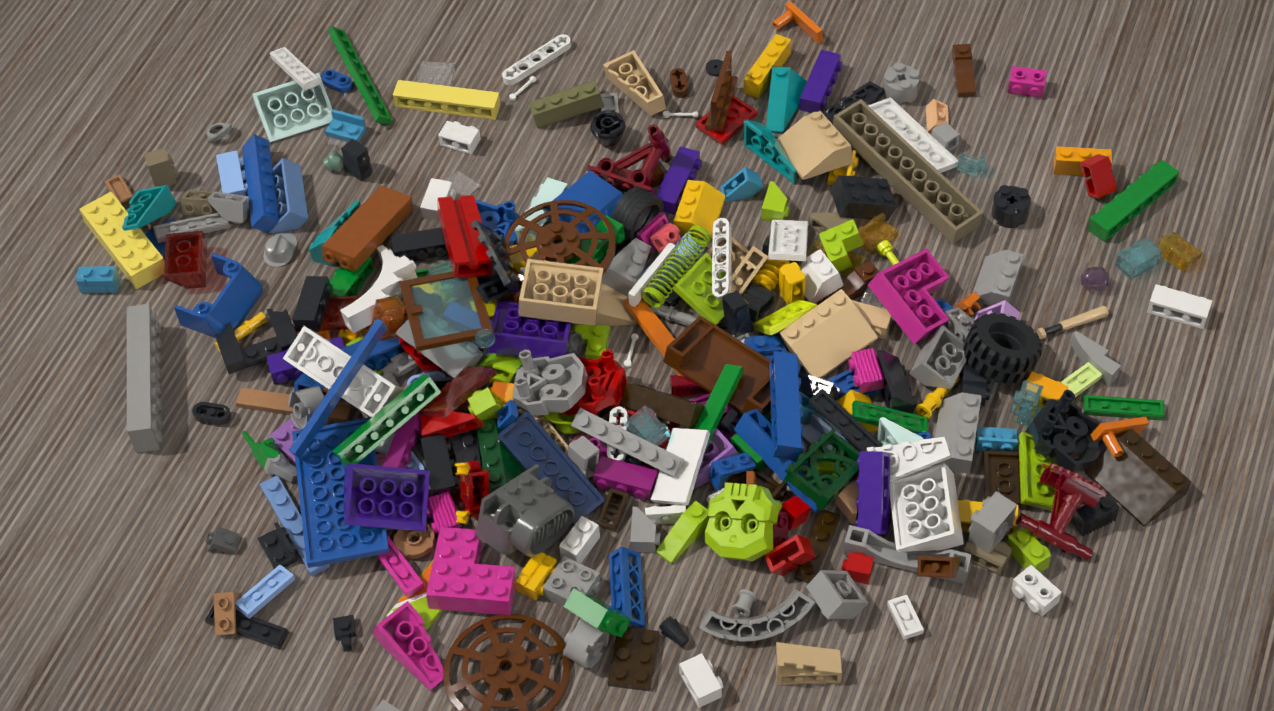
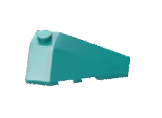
M745 120L744 146L791 183L795 184L797 170L770 129L759 122Z
M356 200L317 236L314 243H311L309 252L311 253L312 261L333 267L334 264L323 260L322 245L361 206L360 201Z

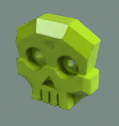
M725 483L723 491L709 501L707 515L710 518L705 530V543L720 557L726 559L754 561L773 550V524L777 523L778 513L782 508L781 502L774 500L767 488L751 484Z

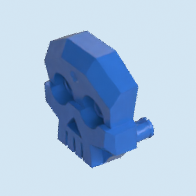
M475 200L482 224L492 232L495 231L501 237L500 243L503 246L509 228L520 217L515 210V203L513 201H506L504 205L498 204L494 206ZM515 230L510 237L508 249L510 246L517 245Z

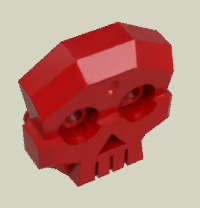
M604 350L601 358L598 360L578 357L587 372L585 395L562 414L574 415L582 408L597 415L599 411L606 407H618L628 381L625 370L615 360L613 351Z

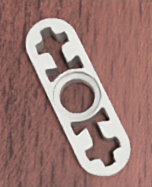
M623 407L613 408L610 412L609 422L628 431L629 417L627 411ZM618 413L624 416L620 418L621 426L617 425V419L614 417L618 416ZM608 444V458L624 461L626 453L618 449L621 455L614 458L612 454L615 453L616 448Z

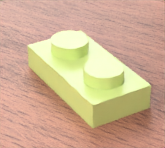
M1087 362L1061 382L1069 386L1068 390L1072 391L1075 397H1077L1102 378V373Z

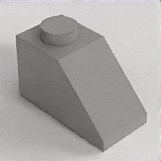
M214 191L208 197V202L226 221L240 224L249 217V196Z
M633 507L631 550L656 553V545H660V533H656V524L638 507Z

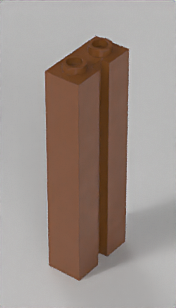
M381 185L322 245L323 260L335 265L339 262L343 268L355 272L413 211L412 197Z

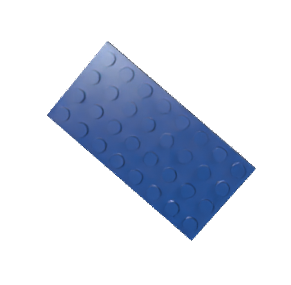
M370 417L322 426L301 459L295 456L308 568L390 553L386 528L344 525L345 467L332 452L365 424ZM302 430L292 431L293 443ZM375 449L357 464L377 466Z

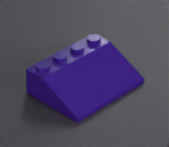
M497 302L491 324L494 333L489 335L488 353L519 357L521 351L529 350L532 358L546 356L554 358L567 355L572 323L518 316L519 303Z
M349 463L345 466L344 525L425 532L430 471Z

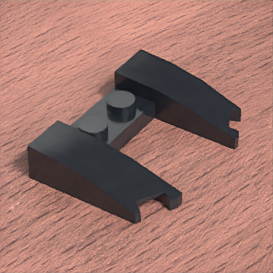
M266 309L276 337L240 349L231 322L225 325L226 329L220 334H215L228 374L265 362L268 355L289 350L297 334L287 309H284L283 312Z

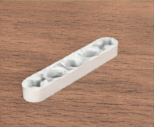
M565 34L559 35L504 70L502 73L504 84L509 86L515 85L569 50L571 47L570 37ZM550 49L554 50V52L547 53L546 51ZM535 58H540V59H541V60L538 61V62L533 61V59H535ZM523 66L528 67L526 70H520L519 68Z
M719 218L713 223L712 292L718 301H722L724 295L731 293L732 228L725 218ZM721 240H726V244L724 246H718V243ZM721 256H726L724 262H717ZM721 272H726V276L724 278H717ZM720 285H722V287L724 288V291H722V294H719V293L721 292V286H720Z

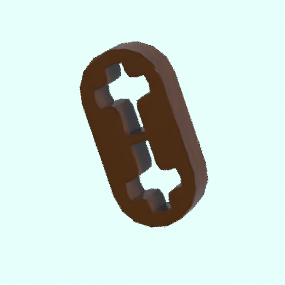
M681 68L671 70L670 83L673 95L677 98L687 96L688 84L685 71Z

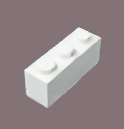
M1156 284L1147 313L1203 329L1212 300Z

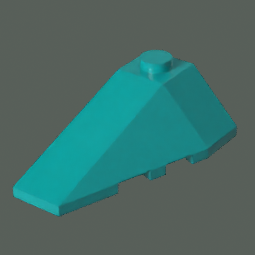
M772 68L766 127L772 133L784 134L792 120L793 114L799 108L800 97L807 83L804 78L791 68Z
M167 185L138 190L129 202L131 207L127 209L128 216L124 219L123 231L140 228L172 211L177 202Z

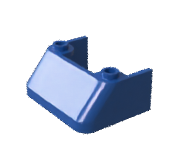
M212 253L211 257L217 274L231 278L213 304L200 302L193 310L175 305L174 309L180 326L215 338V334H220L225 330V325L231 322L233 331L241 326L262 295L263 288L261 283L238 261Z

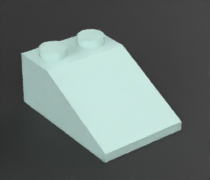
M884 417L879 419L877 440L882 445H897L903 442L924 440L921 436Z

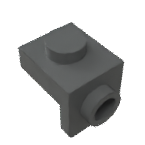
M217 526L207 536V551L211 552L215 548L234 554L240 534Z

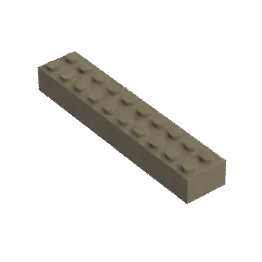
M862 99L834 115L833 126L849 142L851 148L857 150L856 153L884 179H887L888 183L952 244L980 226L983 212Z

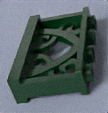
M834 429L829 433L824 432L818 439L817 444L813 442L808 448L807 453H801L796 463L792 462L785 470L787 475L784 481L791 483L816 503L815 507L821 511L859 475L857 460L860 452L835 434L836 431ZM827 445L833 446L832 450L827 449ZM817 462H834V471L839 478L828 474L820 476ZM839 464H841V467L845 468L846 471L841 470L839 468ZM803 471L806 473V475H803L802 477L798 474V472ZM826 480H829L831 485L827 484Z

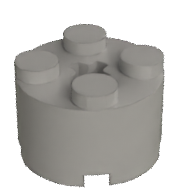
M895 63L884 74L883 88L885 98L891 97L898 105H902V102L911 103L916 99L919 87V71L903 63Z
M319 386L295 391L289 395L288 406L292 407L293 410L290 416L298 429L304 428L324 398Z
M581 618L573 632L569 631L565 636L564 642L567 644L563 655L585 668H592L603 654L600 652L602 646L606 647L608 644L609 633L597 629Z

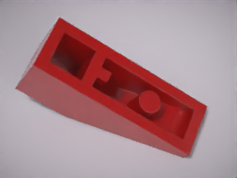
M431 409L426 413L420 414L423 437L444 434L445 438L484 426V422L473 414L442 409Z

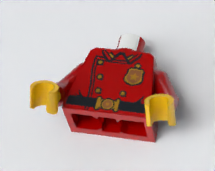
M476 460L466 463H455V466H457V473L455 474L460 475V496L467 507L464 511L457 510L456 523L467 524L468 519L480 510L482 499L488 495V471L482 469L480 463Z

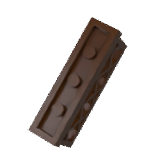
M726 51L711 99V108L705 124V130L723 132L738 83V77L732 76V51Z

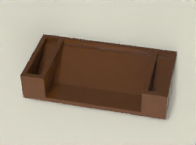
M701 315L667 346L663 362L710 393L725 364L742 366L744 372L728 405L742 414L753 409H757L763 416L770 412V360Z

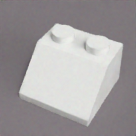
M821 249L806 257V261L802 262L800 270L806 276L804 294L809 302L816 303L843 287L839 272Z

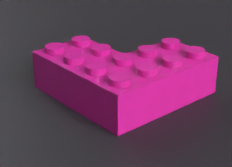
M927 248L879 272L868 284L869 288L913 344L929 337L950 320L930 295L939 290L950 277Z
M440 527L426 592L428 608L511 615L515 593V567L479 564L483 543L476 536L475 529Z

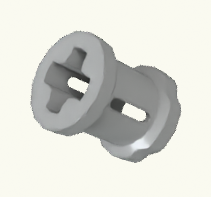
M741 589L738 593V601L733 605L732 609L735 614L748 617L750 615V607L756 601L757 596L749 590Z

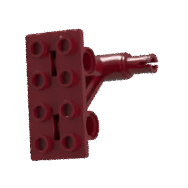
M655 124L648 127L650 143L614 163L610 158H602L596 167L587 165L586 169L588 172L592 171L617 190L624 191L625 194L634 187H641L656 195L651 181L659 159L669 162L672 158L669 140L665 137L663 131L659 130L657 125L656 127ZM646 158L642 168L634 171L627 169Z
M1053 463L1049 466L1042 464L1041 467L1044 468V471L1040 477V483L1055 490L1050 524L1043 520H1034L1021 513L1016 519V525L1030 531L1033 537L1041 538L1063 549L1064 553H1073L1087 561L1092 555V549L1082 545L1076 537L1065 531L1077 508H1080L1082 504L1093 508L1097 505L1101 496L1106 497L1107 493L1101 491L1103 487L1099 484L1089 481L1075 472Z

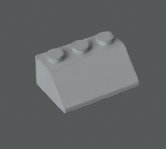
M1003 250L986 256L973 292L976 291L980 296L975 302L988 306L1004 300L1010 303L1022 269L1024 254Z
M942 325L929 336L909 374L925 386L951 389L966 362L963 351L964 342Z

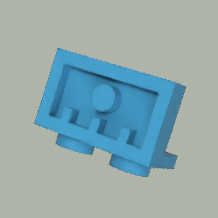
M333 109L331 112L333 119L325 130L326 136L347 142L351 139L359 142L367 130L364 118Z
M977 426L976 451H1017V429Z

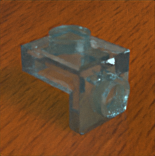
M962 153L958 159L957 170L978 177L981 171L984 172L987 166L985 161L986 154L982 153L980 158L976 159Z

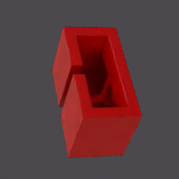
M1097 154L1080 162L1084 178L1091 176V178L1085 180L1088 196L1099 199L1117 190L1115 185L1116 179L1111 169L1112 163L1108 156Z
M798 534L764 555L770 571L781 576L798 568L797 564L803 565L816 557L810 540Z

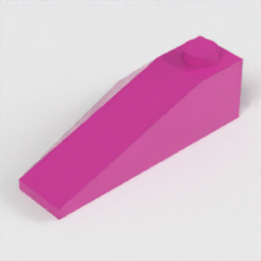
M407 601L377 624L372 634L398 662L425 687L432 690L444 680L443 667L433 649L429 634L427 635L422 617Z

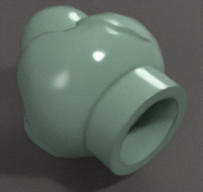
M331 151L328 157L323 159L329 172L343 170L342 151L340 154L336 151Z

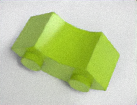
M494 353L483 358L469 376L489 375L490 383L494 381L510 383L516 376L517 370L521 368L522 363L516 356Z

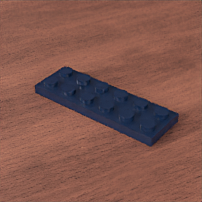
M528 411L497 435V438L525 470L538 464L540 467L537 479L541 480L544 477H549L552 480L551 489L573 505L575 510L572 521L573 526H575L581 516L586 518L605 502L602 495Z

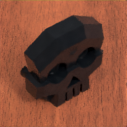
M1065 390L1058 400L1049 399L1025 432L1032 435L1035 445L1034 449L1045 458L1049 459L1050 457L1058 466L1070 471L1088 469L1106 446L1103 440L1094 441L1091 437L1092 432L1101 422L1082 413V409L1072 402L1075 399V394L1070 390Z

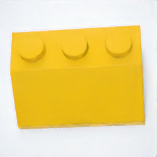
M688 180L674 218V225L680 230L679 235L684 236L692 226L696 225L706 229L712 239L713 223L720 217L726 196L705 181ZM693 229V232L699 233L704 238H706V236L703 233Z

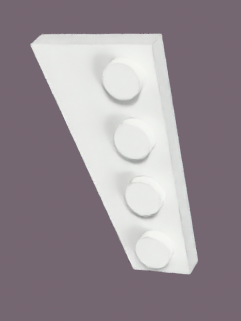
M946 437L867 448V451L890 453V482L953 457L948 438Z

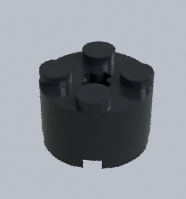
M1000 186L993 199L991 212L993 219L995 218L998 224L1005 228H1016L1018 225L1024 224L1028 219L1031 205L1029 191L1026 188L1017 186Z

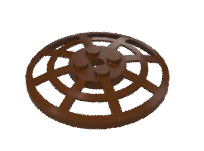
M555 200L532 207L518 217L509 228L503 247L507 251L506 256L509 260L510 255L520 252L525 263H527V259H530L525 250L535 247L539 253L536 260L565 263L564 261L576 255L581 260L574 265L584 266L587 263L591 267L603 268L604 274L614 258L616 239L609 220L596 208L573 200ZM558 206H576L586 210L578 213L571 210H558ZM549 207L551 211L543 213L531 221L526 220L528 216ZM592 213L599 216L605 223L608 233L596 232L593 223L587 217ZM560 214L575 217L569 223L559 221ZM551 216L552 223L544 227L536 224L538 221ZM583 221L591 232L579 233L576 226ZM518 225L525 227L521 233L519 245L508 249L510 237ZM530 229L537 232L534 241L525 243L526 235ZM558 239L563 240L562 243L554 244V241ZM581 240H592L587 253L580 249ZM598 240H609L608 252L602 263L599 264L592 258L596 251ZM513 266L512 270L519 278L518 283L522 285L524 276Z
M511 614L484 618L464 630L448 651L443 669L447 696L457 711H469L455 695V693L464 688H467L468 692L476 700L483 703L480 711H490L491 707L505 709L517 706L519 711H529L526 703L535 698L545 686L556 693L538 711H553L565 695L569 684L570 663L569 658L563 655L565 645L553 629L533 617ZM509 619L525 621L520 629L512 627L494 629L491 623ZM533 624L546 630L554 638L557 645L545 648L539 638L529 632ZM484 626L486 633L478 637L468 649L457 647L468 634ZM503 633L517 634L512 643H501L497 636ZM526 637L534 642L539 649L527 653L521 647V644ZM487 638L490 639L492 647L485 653L474 651L481 642ZM561 653L563 658V674L560 684L549 679V655ZM453 655L464 657L461 667L463 680L451 686L449 675L451 658ZM543 657L544 668L542 675L531 671V660ZM470 658L481 661L480 671L469 676L468 664ZM505 663L512 666L508 671H503L500 667ZM483 679L487 686L490 687L487 696L485 697L479 693L472 684ZM528 679L538 683L532 691L524 696L522 695L520 687ZM498 691H512L514 700L509 701L494 699Z

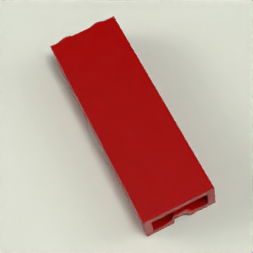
M474 195L459 196V200H453L452 197L437 198V213L454 278L492 275L493 262L486 253L488 249L478 239L477 236L480 233L471 226V223L475 220L482 223Z

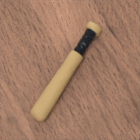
M1101 306L1060 321L1057 325L1044 329L1038 328L1037 334L1040 339H1045L1047 335L1060 330L1065 331L1108 316V308Z

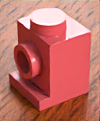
M664 224L649 239L658 252H662L669 243L675 244L681 239L679 235L680 230L674 224Z

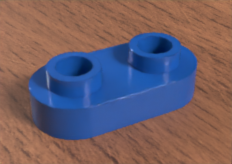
M326 70L321 75L323 85L337 92L347 93L353 88L352 79L335 70Z

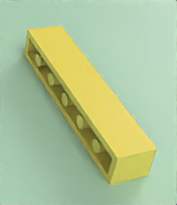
M398 80L393 93L395 107L496 120L501 105L498 92Z

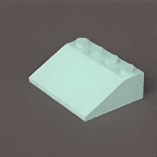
M319 73L315 75L320 79L321 84L304 90L296 81H291L252 94L257 112L270 143L330 124L333 119L331 114L333 109Z

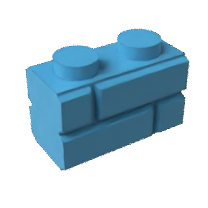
M116 266L78 267L76 283L81 293H118L120 276Z

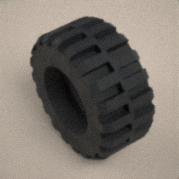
M990 313L989 315H982L974 321L965 339L963 351L969 365L974 367L977 373L985 375L984 377L987 379H994L998 383L1011 384L1013 382L1015 384L1028 379L1042 354V343L1039 340L1038 334L1034 333L1033 328L1027 326L1024 321H1019L1016 317H1009L1003 313Z

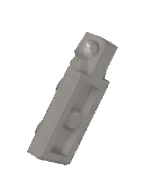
M404 351L391 358V361L387 364L388 366L381 369L382 376L390 380L395 376L400 377L417 368L418 365L407 351Z

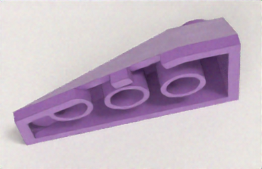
M717 428L705 450L694 489L710 482L708 478L712 461L739 455L733 445Z

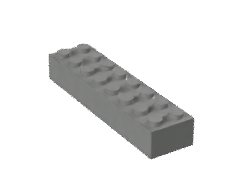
M150 304L127 307V433L136 453L160 450V442L163 441L162 432L159 430V426H162V417L159 414V410H162V402L159 398V394H162L161 384L159 383L162 374L158 366L161 363V354L158 352V348H161V340L158 337V333H161L160 323L156 322V312L152 311Z

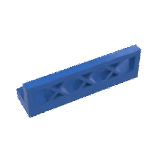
M621 546L609 554L611 606L631 619L630 625L643 628L645 626L641 553ZM628 556L634 558V566L629 561ZM629 573L635 578V584L630 579ZM630 591L636 596V603L632 599ZM632 609L636 613L637 619L632 618Z

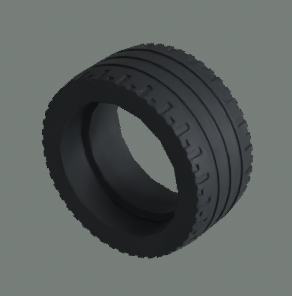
M634 187L626 192L614 208L611 216L612 219L624 226L625 237L623 241L629 244L634 238H637L636 234L659 213H663V202L656 195L641 187Z

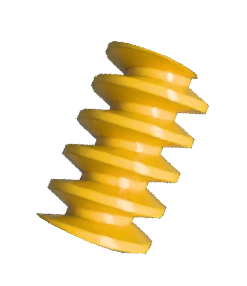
M767 258L764 265L753 277V285L757 283L767 289L774 290L779 283L780 267L790 264L789 261L770 260Z

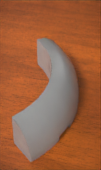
M794 589L790 596L778 607L754 617H729L708 608L699 628L711 635L728 640H762L784 632L787 628L801 620L814 605L815 601Z

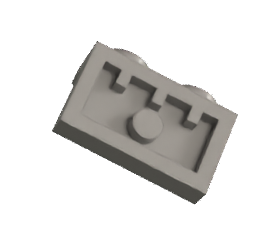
M959 307L944 311L950 319L944 327L965 342L974 320Z

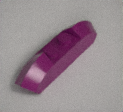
M423 408L396 430L383 467L409 469L406 464L410 463L413 447H416L418 436L422 434L420 414L425 413Z

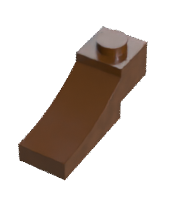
M958 44L952 47L953 73L958 98L976 96L973 56L970 44Z
M871 261L854 268V271L842 280L843 287L824 297V301L840 289L851 300L864 295V290L869 288L868 284L879 273V270Z

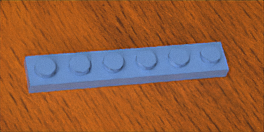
M278 475L260 483L263 493L282 526L286 528L291 542H294L298 554L311 577L329 568V564L308 568L302 517Z

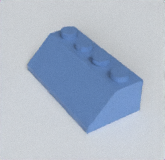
M282 158L273 168L279 221L269 230L271 234L297 230L308 220L301 165Z

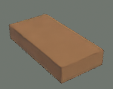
M121 174L104 181L109 192L114 194L122 206L129 204L133 194Z

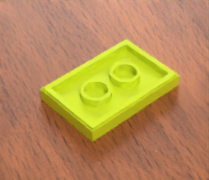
M798 299L752 325L755 331L773 335L814 309L817 304Z

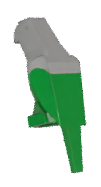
M246 431L242 432L243 437L252 449L251 453L266 474L278 475L289 482L297 480L296 467L290 464L283 453L277 450L278 445L275 444L273 438L264 440L260 444L255 442Z

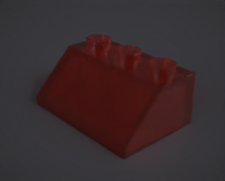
M203 230L166 234L164 279L186 289L206 287L207 242Z

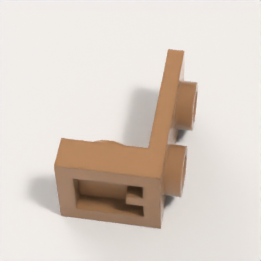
M214 593L215 635L236 634L235 602L242 597V593Z

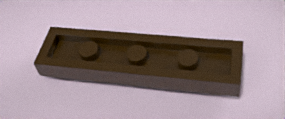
M824 509L820 510L809 537L816 557L803 565H798L794 579L809 584L819 573L839 523L840 514Z

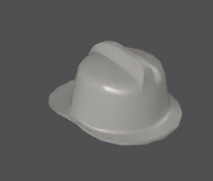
M279 233L271 237L265 244L263 255L265 262L272 267L286 265L296 249V237L290 233Z

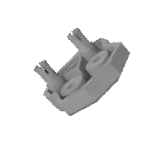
M523 350L519 353L523 367L519 368L516 372L512 396L513 400L517 402L518 410L524 408L532 416L548 415L549 412L563 413L585 395L587 372L583 363L574 353L549 358L548 356L532 358L529 350Z

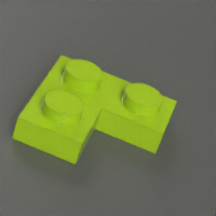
M572 324L571 332L580 333L584 339L583 343H587L585 358L593 360L601 358L602 352L607 350L610 326Z

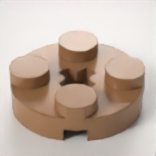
M427 523L425 532L399 529L394 535V544L406 560L424 557L434 549V532ZM413 536L420 538L417 542H410Z

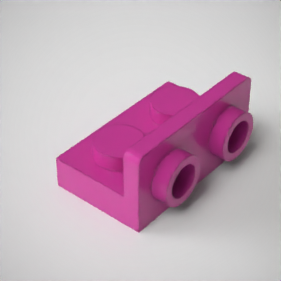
M659 213L636 234L639 240L651 246L650 252L654 251L656 247L649 237L664 224H669L665 213Z

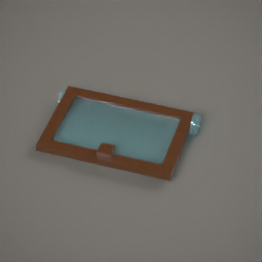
M453 271L399 281L416 351L475 340L480 348H488L494 344L495 336L485 303L476 289L479 286L477 277L454 278Z

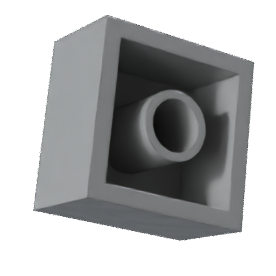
M995 492L992 497L988 496L982 504V509L980 511L976 510L970 519L972 524L968 530L970 532L968 541L990 554L1013 526L1017 504L998 492Z
M820 570L806 586L811 598L816 601L821 609V613L827 619H854L868 604V601L847 571Z

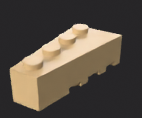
M634 50L603 64L606 78L650 116L666 109L663 94Z

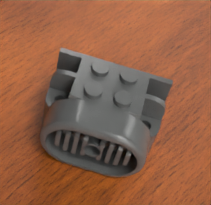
M538 464L482 499L476 536L502 554H510L518 549L526 556L534 557L559 541L572 524L575 514L573 505L551 489L552 480L549 477H544L541 480L537 479L540 467Z

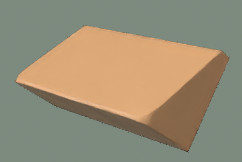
M933 99L926 106L927 132L932 133V129L935 126L941 125L944 122L949 124L948 105Z

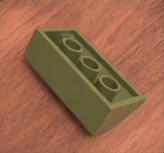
M595 80L529 102L538 129L604 107Z

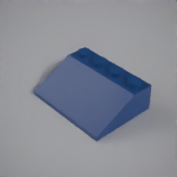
M589 171L552 201L573 200L586 203L599 210L604 216L611 217L614 208L624 195L595 173ZM558 206V210H571L578 213L586 210L576 206ZM550 207L542 209L545 213L551 211ZM594 213L587 217L594 227L601 220ZM559 215V221L568 223L575 218L570 215ZM583 221L576 226L579 233L590 232V229Z

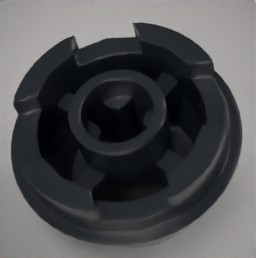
M606 111L597 113L590 125L592 134L598 143L604 146L617 144L621 140L626 128L623 117L619 113H606Z

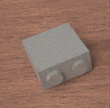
M563 556L543 586L544 598L564 606L573 588L593 595L599 591L602 584L600 573Z

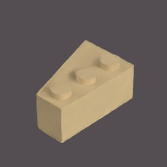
M776 642L777 685L841 683L840 650Z

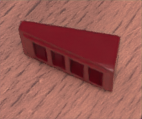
M670 375L672 395L694 397L710 393L704 388H700L701 386L686 376Z

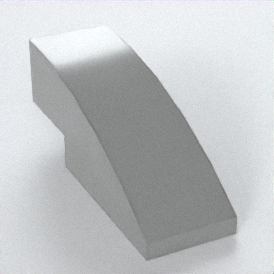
M1075 331L1071 343L1075 353L1084 365L1089 362L1101 372L1102 378L1100 380L1110 386L1118 377L1121 365L1107 357L1109 350Z

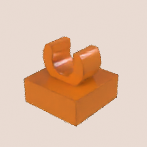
M975 291L963 298L954 307L965 310V313L970 317L974 315L971 307L975 311L981 308L980 304L975 302L980 296Z

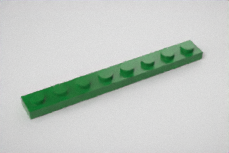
M331 26L328 30L331 40L336 45L337 51L349 70V74L353 77L355 85L361 92V96L364 98L367 108L371 111L373 119L377 123L389 125L393 119L345 30Z

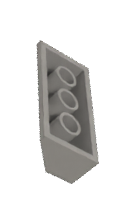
M423 309V314L418 315L424 339L458 333L449 328L446 322L437 319L430 310ZM407 320L397 330L396 334L416 349L409 320ZM469 342L419 351L453 378H458L472 372L483 354L477 345Z
M959 393L942 400L939 407L935 438H948L953 457L935 465L945 463L951 471L970 474L981 395Z

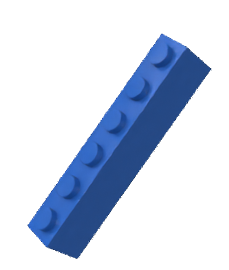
M254 134L242 147L246 183L248 185L251 227L267 233L279 221L269 140Z
M774 351L769 363L773 457L797 460L799 453H802L804 449V441L801 440L803 425L800 424L803 410L800 409L802 394L799 393L801 378H798L800 363L797 362V354Z
M757 409L745 412L734 430L763 458L766 465L783 481L787 475L785 470L792 462L795 464L796 460L773 457L772 424ZM803 471L798 472V474L802 477L803 475H806V473ZM787 482V486L795 495L811 507L810 510L813 513L819 511L815 507L816 503Z

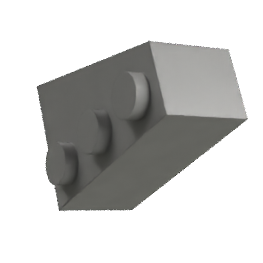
M634 238L613 258L610 267L602 276V283L628 297L629 291L640 279L651 246Z

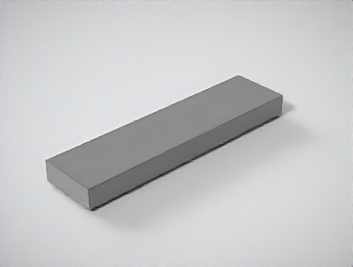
M219 213L156 225L153 226V231L157 242L161 243L230 228L229 221L224 220Z

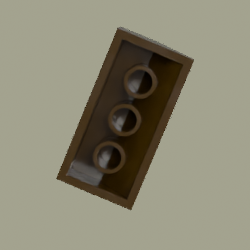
M626 383L620 403L621 406L627 407L626 409L636 413L638 411L643 412L644 416L654 419L656 416L661 418L660 422L672 425V422L678 423V428L681 429L694 428L705 407L704 404L632 383Z

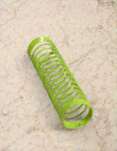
M696 225L692 226L683 238V241L680 242V245L676 247L667 259V262H664L657 275L653 277L654 279H651L647 287L644 288L642 297L649 305L660 308L666 301L665 298H668L669 294L672 293L670 285L661 280L659 276H662L670 284L676 285L670 278L663 275L662 271L666 272L672 279L677 280L678 283L680 279H677L674 274L682 278L685 272L689 271L688 268H691L695 260L698 259V255L702 254L701 251H704L705 247L709 245L712 239L706 229ZM693 229L703 233L708 241L699 233L693 232ZM695 234L699 235V236L702 237L704 240H701V239L698 238ZM688 237L692 238L695 243L689 241ZM685 242H688L693 248L685 245ZM681 246H685L688 251L683 250ZM678 250H682L686 256L679 254ZM689 252H691L694 255H697V257L694 258ZM675 254H678L685 262L690 263V266L688 267L682 260L676 258ZM672 259H675L680 265L686 267L687 271H684V269L680 265L674 263ZM668 263H672L674 267L684 272V274L681 275L676 269L670 267ZM665 267H668L674 274L666 271ZM655 280H659L662 285H664L671 291L667 292V290L661 285L657 284ZM652 284L656 285L664 293H667V296L665 297L660 291L653 288ZM645 292H649V294H650L655 300L659 301L660 304H659V303H656V302H654V301H652V300L646 295Z

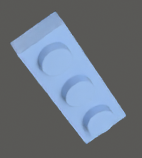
M282 565L277 566L235 602V608L250 619L295 580L294 575Z

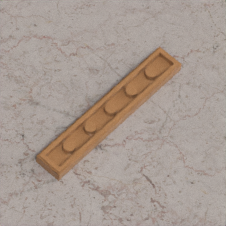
M241 387L236 400L237 407L288 415L293 413L292 407L288 406L290 394ZM337 404L327 420L335 422L349 421L353 406Z

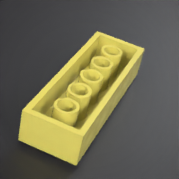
M112 192L79 209L85 224L135 289L168 272L164 258L140 228L123 231L122 226L128 213Z

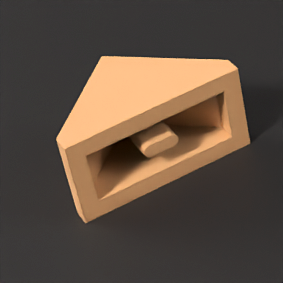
M857 481L848 485L835 498V504L851 524H856L858 514L856 501L859 497V488L857 487Z

